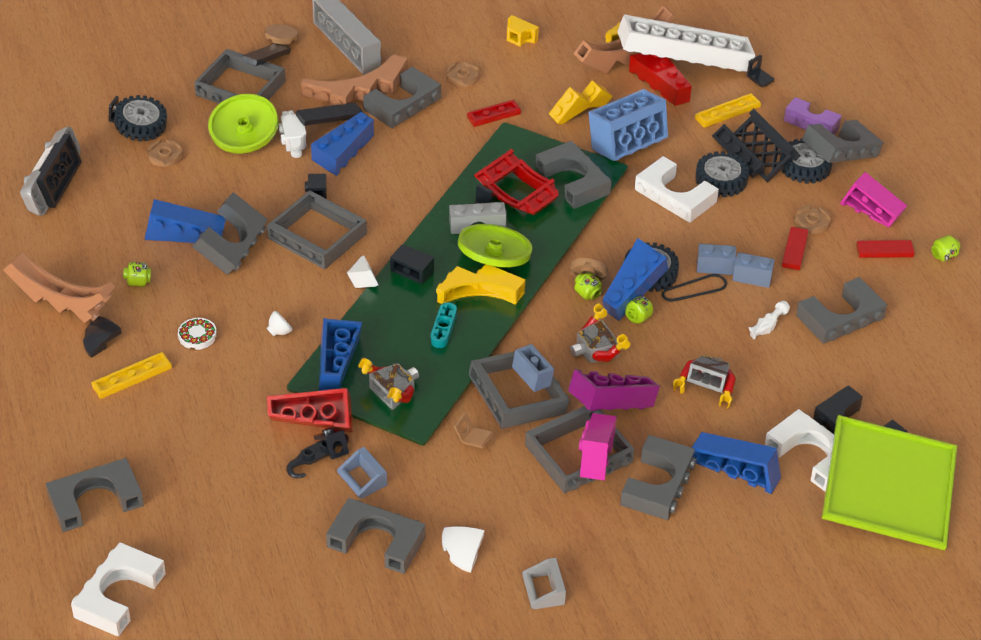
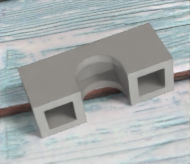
M504 202L449 205L451 234H459L462 229L474 222H484L485 224L506 227Z

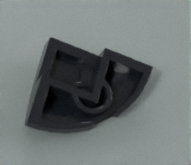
M98 316L85 330L83 344L87 354L92 358L107 349L106 343L122 334L121 328L111 320Z

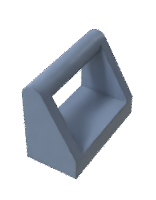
M365 447L358 449L337 469V473L360 499L387 486V472ZM359 466L371 478L363 488L348 473Z

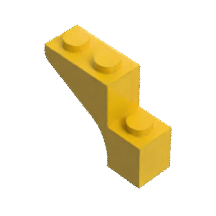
M592 80L582 93L569 87L549 112V115L558 124L562 125L587 108H599L606 105L613 96L603 86Z

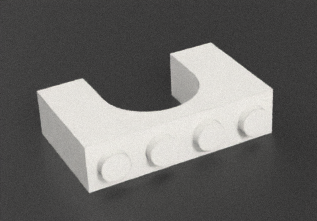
M663 156L636 176L635 190L691 223L717 203L719 189L706 181H703L693 190L684 193L673 192L667 189L665 185L676 176L677 164Z
M798 409L767 432L765 446L777 448L779 458L799 444H812L821 448L827 454V457L813 467L811 481L826 491L834 434Z
M119 542L116 548L110 551L105 562L98 566L91 580L85 583L84 589L80 594L73 598L71 607L74 618L119 637L131 621L129 608L106 598L103 595L105 589L112 583L120 580H132L155 589L166 574L164 560Z

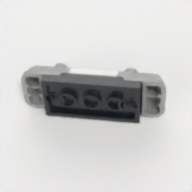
M64 127L57 131L51 141L45 143V151L30 175L24 177V185L20 191L21 197L28 211L38 216L45 215L49 207L55 208L82 163L79 156L81 151L80 145L71 127Z

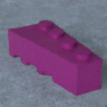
M574 369L568 391L590 411L654 407L660 386L650 377L625 375L624 378L616 373H608V376L598 375L599 373L596 371L583 374L581 370Z

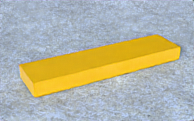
M750 93L696 113L695 119L706 128L749 112L753 108L757 109L761 106V102Z
M160 352L91 382V385L99 398L102 399L172 369V365L164 353Z

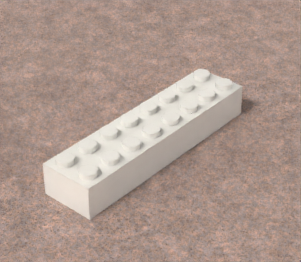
M625 14L618 29L623 49L628 52L635 51L645 55L652 54L661 58L668 57L674 60H685L690 63H701L706 66L713 65L722 69H734L739 72H747L749 60L755 57L748 37Z

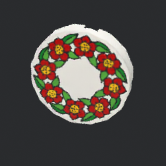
M204 318L189 319L178 328L180 343L189 349L190 347L195 348V350L207 348L214 343L215 337H217L214 323Z

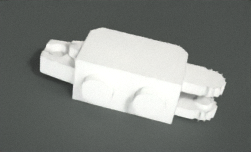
M293 110L283 111L281 123L278 124L281 143L285 145L286 151L291 152L293 158H299L302 156L301 150L307 147L305 126H303Z

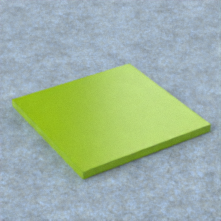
M838 415L821 519L945 551L948 540L957 445Z

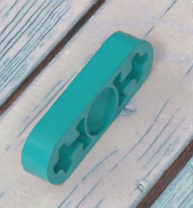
M447 302L443 303L439 308L431 332V345L436 348H443L448 344L457 317V307L455 304ZM441 323H447L448 326H447V327H441V326H439V324H441Z

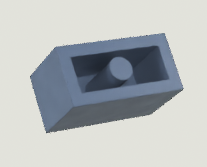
M699 244L697 273L733 275L736 262V246Z
M738 252L732 281L769 288L775 259Z
M532 344L516 349L512 368L534 392L551 386L554 368Z

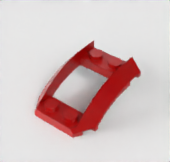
M512 149L474 175L484 187L492 190L493 195L517 210L532 215L537 214L559 196L558 190L555 189V180L553 178L549 180L538 174L522 159L519 160L513 154L514 151ZM513 172L520 180L536 190L523 200L518 201L502 191L495 183Z

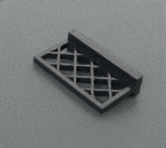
M753 108L749 112L751 116L734 134L737 137H742L741 141L747 147H752L751 151L757 157H762L761 161L766 167H772V171L767 176L764 174V169L759 173L768 183L793 158L797 160L801 155ZM753 123L755 125L754 131L747 132V128ZM764 134V141L757 142V135ZM753 135V142L745 143L746 136ZM775 144L774 151L767 152V145ZM763 145V152L755 153L756 146ZM785 154L787 156L781 162H777L778 155ZM773 155V162L765 163L766 156Z

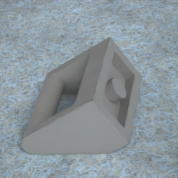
M556 558L546 559L522 572L532 609L565 605L566 590ZM548 576L552 592L537 598L532 578Z

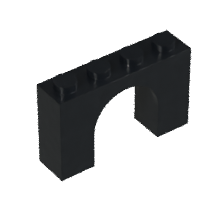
M848 385L816 406L813 420L834 434L837 416L841 415L849 418L858 412L863 396ZM894 420L883 426L908 432Z

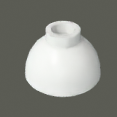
M273 311L269 318L268 331L273 336L290 333L293 329L278 311Z

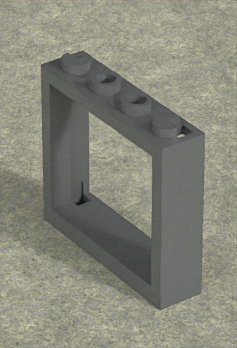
M226 49L194 82L195 95L219 104L232 96L238 95L212 86L229 67L268 80L269 82L257 95L269 100L286 82L285 68L268 62L253 66L242 61V55L244 54Z
M308 191L267 225L268 239L325 270L367 234V222L362 217L340 207L334 202L312 191ZM312 209L350 229V231L327 250H324L287 230V228Z
M515 351L471 361L469 377L501 429L566 414L569 398L563 392L559 381L554 376L552 377L551 386L545 388L552 399L508 408L488 374L512 369Z
M584 406L526 432L525 446L564 494L596 479L580 477L581 470L566 476L542 445L586 426V421L591 419L592 413L604 414L600 409L590 411ZM617 428L615 429L612 446L617 453L607 458L609 463L606 466V475L633 462L634 448Z

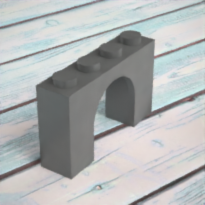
M411 67L400 74V86L412 94V97L403 100L392 99L374 89L363 96L364 110L389 127L394 128L441 98V84L416 68Z
M858 120L845 121L838 135L839 137L832 134L822 124L808 125L802 138L806 144L828 163L877 157L884 143Z
M572 141L536 154L535 168L545 178L562 171H575L584 176L565 185L564 199L574 209L610 195L612 185L610 178Z
M234 192L223 202L217 212L237 229L240 242H229L208 226L192 246L227 275L232 270L236 271L242 264L240 259H244L249 254V246L252 248L257 242L256 236H260L266 229L264 224L268 220Z
M860 277L844 283L842 292L844 300L855 310L853 313H833L826 309L815 296L798 303L796 316L823 344L850 334L857 329L864 328L885 317L887 304Z
M648 435L642 448L641 462L667 471L672 476V479L664 484L653 485L628 477L622 490L620 505L668 520L670 514H674L676 511L677 498L681 499L683 495V484H687L689 481L690 469L694 470L697 461V458L694 457L695 449Z
M126 458L45 483L48 498L62 532L83 526L77 500L82 494L92 489L100 488L113 492L123 512L144 506L142 492Z
M348 498L326 533L327 547L346 554L360 533L369 529L384 530L394 538L385 552V568L405 574L425 539V524L403 517L400 514L391 513L379 507L365 504L362 501Z

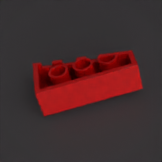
M642 53L630 55V73L637 74L638 79L649 83L650 88L661 92L660 95L674 106L690 102L692 85L668 57L661 58L657 55H645Z
M347 388L267 396L268 417L273 421L321 428L333 427L335 430L353 432L351 398Z

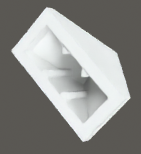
M365 256L360 257L347 272L355 288L375 287L378 285Z

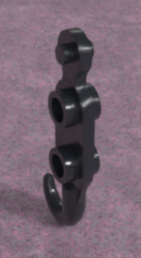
M344 433L346 442L348 444L349 437L347 434ZM321 440L303 449L295 459L291 460L286 467L288 475L296 479L303 478L306 474L295 473L293 471L295 467L304 464L310 465L329 456L326 440ZM340 441L334 442V451L337 446H342Z

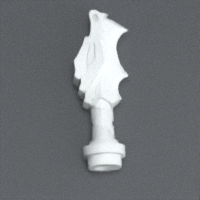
M786 301L778 302L775 305L776 309L774 312L767 313L764 318L758 319V323L755 326L748 327L752 339H756L758 335L770 334L774 330L778 321L777 318L789 312L790 306Z

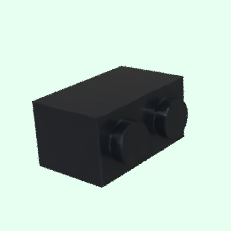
M402 244L390 257V271L423 284L434 272V257Z

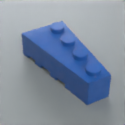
M360 112L311 144L312 161L337 176L340 173V169L346 167L348 160L351 157H355L357 151L363 148L374 136V119Z
M154 199L145 240L195 243L208 226L222 237L226 219L221 215Z
M637 238L602 299L607 313L618 321L625 315L627 304L634 298L643 296L668 270L667 258L639 238Z
M323 318L319 391L341 388L360 339L362 322Z
M701 432L692 446L695 449L694 457L697 458L696 464L716 472L722 470L730 478L736 480L739 477L748 481L750 486L756 487L758 485L765 488L767 493L772 494L781 479L778 453L775 447Z

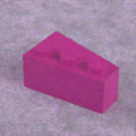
M866 172L853 184L840 202L843 206L849 205L855 208V212H863L870 215V219L887 227H890L907 207L905 203Z
M592 413L591 419L586 421V426L583 429L582 438H580L579 450L582 451L580 477L605 480L606 466L609 463L607 458L613 446L617 416Z

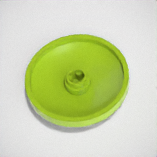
M240 94L224 100L213 110L209 118L208 129L213 142L219 148L230 153L242 154L256 151L269 143L277 132L279 120L276 109L269 100L255 94Z
M471 225L462 229L458 238V246L466 256L486 265L496 267L520 266L529 261L532 253V244L524 235L499 225Z

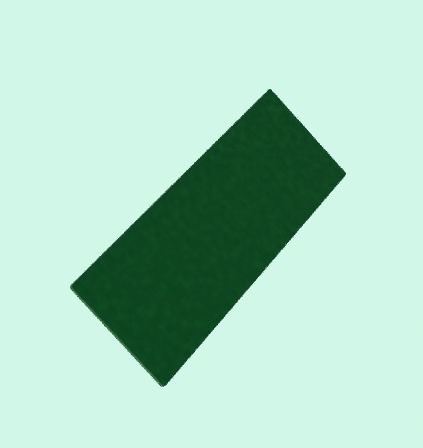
M506 122L502 123L403 243L405 246L434 257V272L421 284L390 271L389 260L375 277L378 285L367 287L341 318V320L362 322L360 339L340 388H347L350 392L353 418L419 445L427 444L471 384L472 380L469 377L471 361L490 357L609 195L574 209L564 199L565 185L584 176L575 171H562L546 177L549 180L552 178L555 180L554 185L555 189L558 190L559 196L537 214L532 215L504 203L506 227L524 235L532 244V253L529 261L523 265L496 268L525 279V294L516 304L489 296H467L450 301V303L455 304L457 307V317L448 344L443 348H436L431 345V332L439 308L442 305L437 302V286L443 283L448 273L452 272L457 266L476 274L485 265L469 258L460 250L458 246L459 234H451L449 205L474 204L476 202V186L478 184L482 185L474 175L512 149L514 151L513 154L519 160L522 159L529 167L540 174L535 168L536 154L564 144L563 142ZM581 149L610 178L612 183L611 193L628 170V166ZM513 172L495 183L502 191L518 201L523 200L536 190L520 180ZM493 195V203L503 202ZM474 222V223L471 224V225H475V224H485V223H484V222ZM441 323V324H439V326H441V327H447L448 324H447V323ZM321 344L287 384L288 391L293 393L319 391ZM366 358L372 362V365L377 367L399 364L406 371L412 367L416 368L419 378L414 380L415 392L410 402L401 403L392 410L369 388V374H363L362 368L358 367L361 359Z

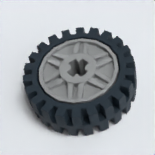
M136 95V98L129 96V99L124 98L116 106L114 123L117 131L119 130V133L121 135L124 134L126 138L131 136V140H135V138H138V141H142V139L149 141V138L154 140L156 136H161V133L163 134L166 129L167 110L163 104H160V101H154L152 97L147 99L145 95H143V98H140V95Z
M800 138V141L798 139H794L793 142L789 141L801 156L797 160L793 158L782 169V173H785L786 177L791 176L793 181L798 179L797 182L799 183L804 181L805 184H809V181H811L813 184L816 183V180L821 182L822 179L825 180L829 176L832 163H828L806 144L802 138ZM785 154L780 155V162L787 157Z
M716 151L714 155L708 153L707 156H702V159L700 158L697 163L696 183L699 185L706 181L719 189L718 197L720 194L722 197H727V194L732 197L734 193L738 195L740 191L742 192L746 188L749 167L744 162V159L739 158L736 154L732 156V153L728 152V154H725V151H721V154Z
M646 242L647 245L667 258L668 270L649 289V292H653V289H656V292L661 291V288L663 290L667 289L668 286L671 287L676 282L679 271L678 256H675V252L671 251V248L667 247L664 249L663 244L657 246V243L653 242V245H650V242ZM629 249L628 252L625 254L624 261L631 249Z

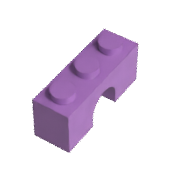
M796 97L786 107L784 121L805 130L808 125L822 124L832 134H835L839 129L842 116L827 109L821 114L810 113V103Z

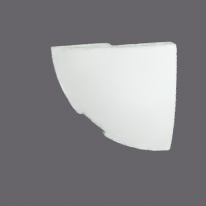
M470 527L444 528L442 533L443 550L446 551L447 549L450 554V561L455 566L471 573L478 557L479 547L484 538V530Z

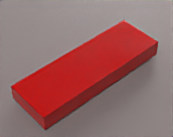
M514 100L467 112V118L474 127L520 115L521 109Z
M797 227L790 228L782 267L800 271L809 230Z
M911 240L857 241L856 243L859 258L914 257L915 254Z

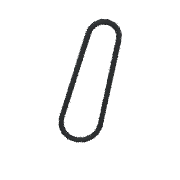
M709 274L664 289L662 297L666 301L674 302L718 292L726 288L727 281L719 274ZM709 277H719L724 281L723 287L675 299H669L664 295L669 290Z

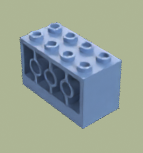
M645 89L589 112L592 150L612 161L619 160L621 157L633 154L637 150L647 148L649 145L658 143L668 137L666 99Z

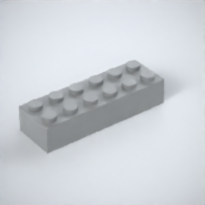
M312 0L313 23L363 75L381 66L380 40L363 25L362 21L355 17L353 12L347 9L345 4H342L339 0Z

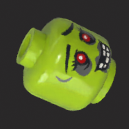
M946 235L934 241L931 251L936 259L945 262L957 257L961 246L960 242L953 236Z
M129 262L128 268H124L123 279H127L129 286L144 287L147 283H150L151 268H148L146 263Z
M591 272L581 273L576 277L574 289L585 300H595L601 294L602 283Z
M643 296L634 298L626 306V317L632 323L641 324L652 316V303Z

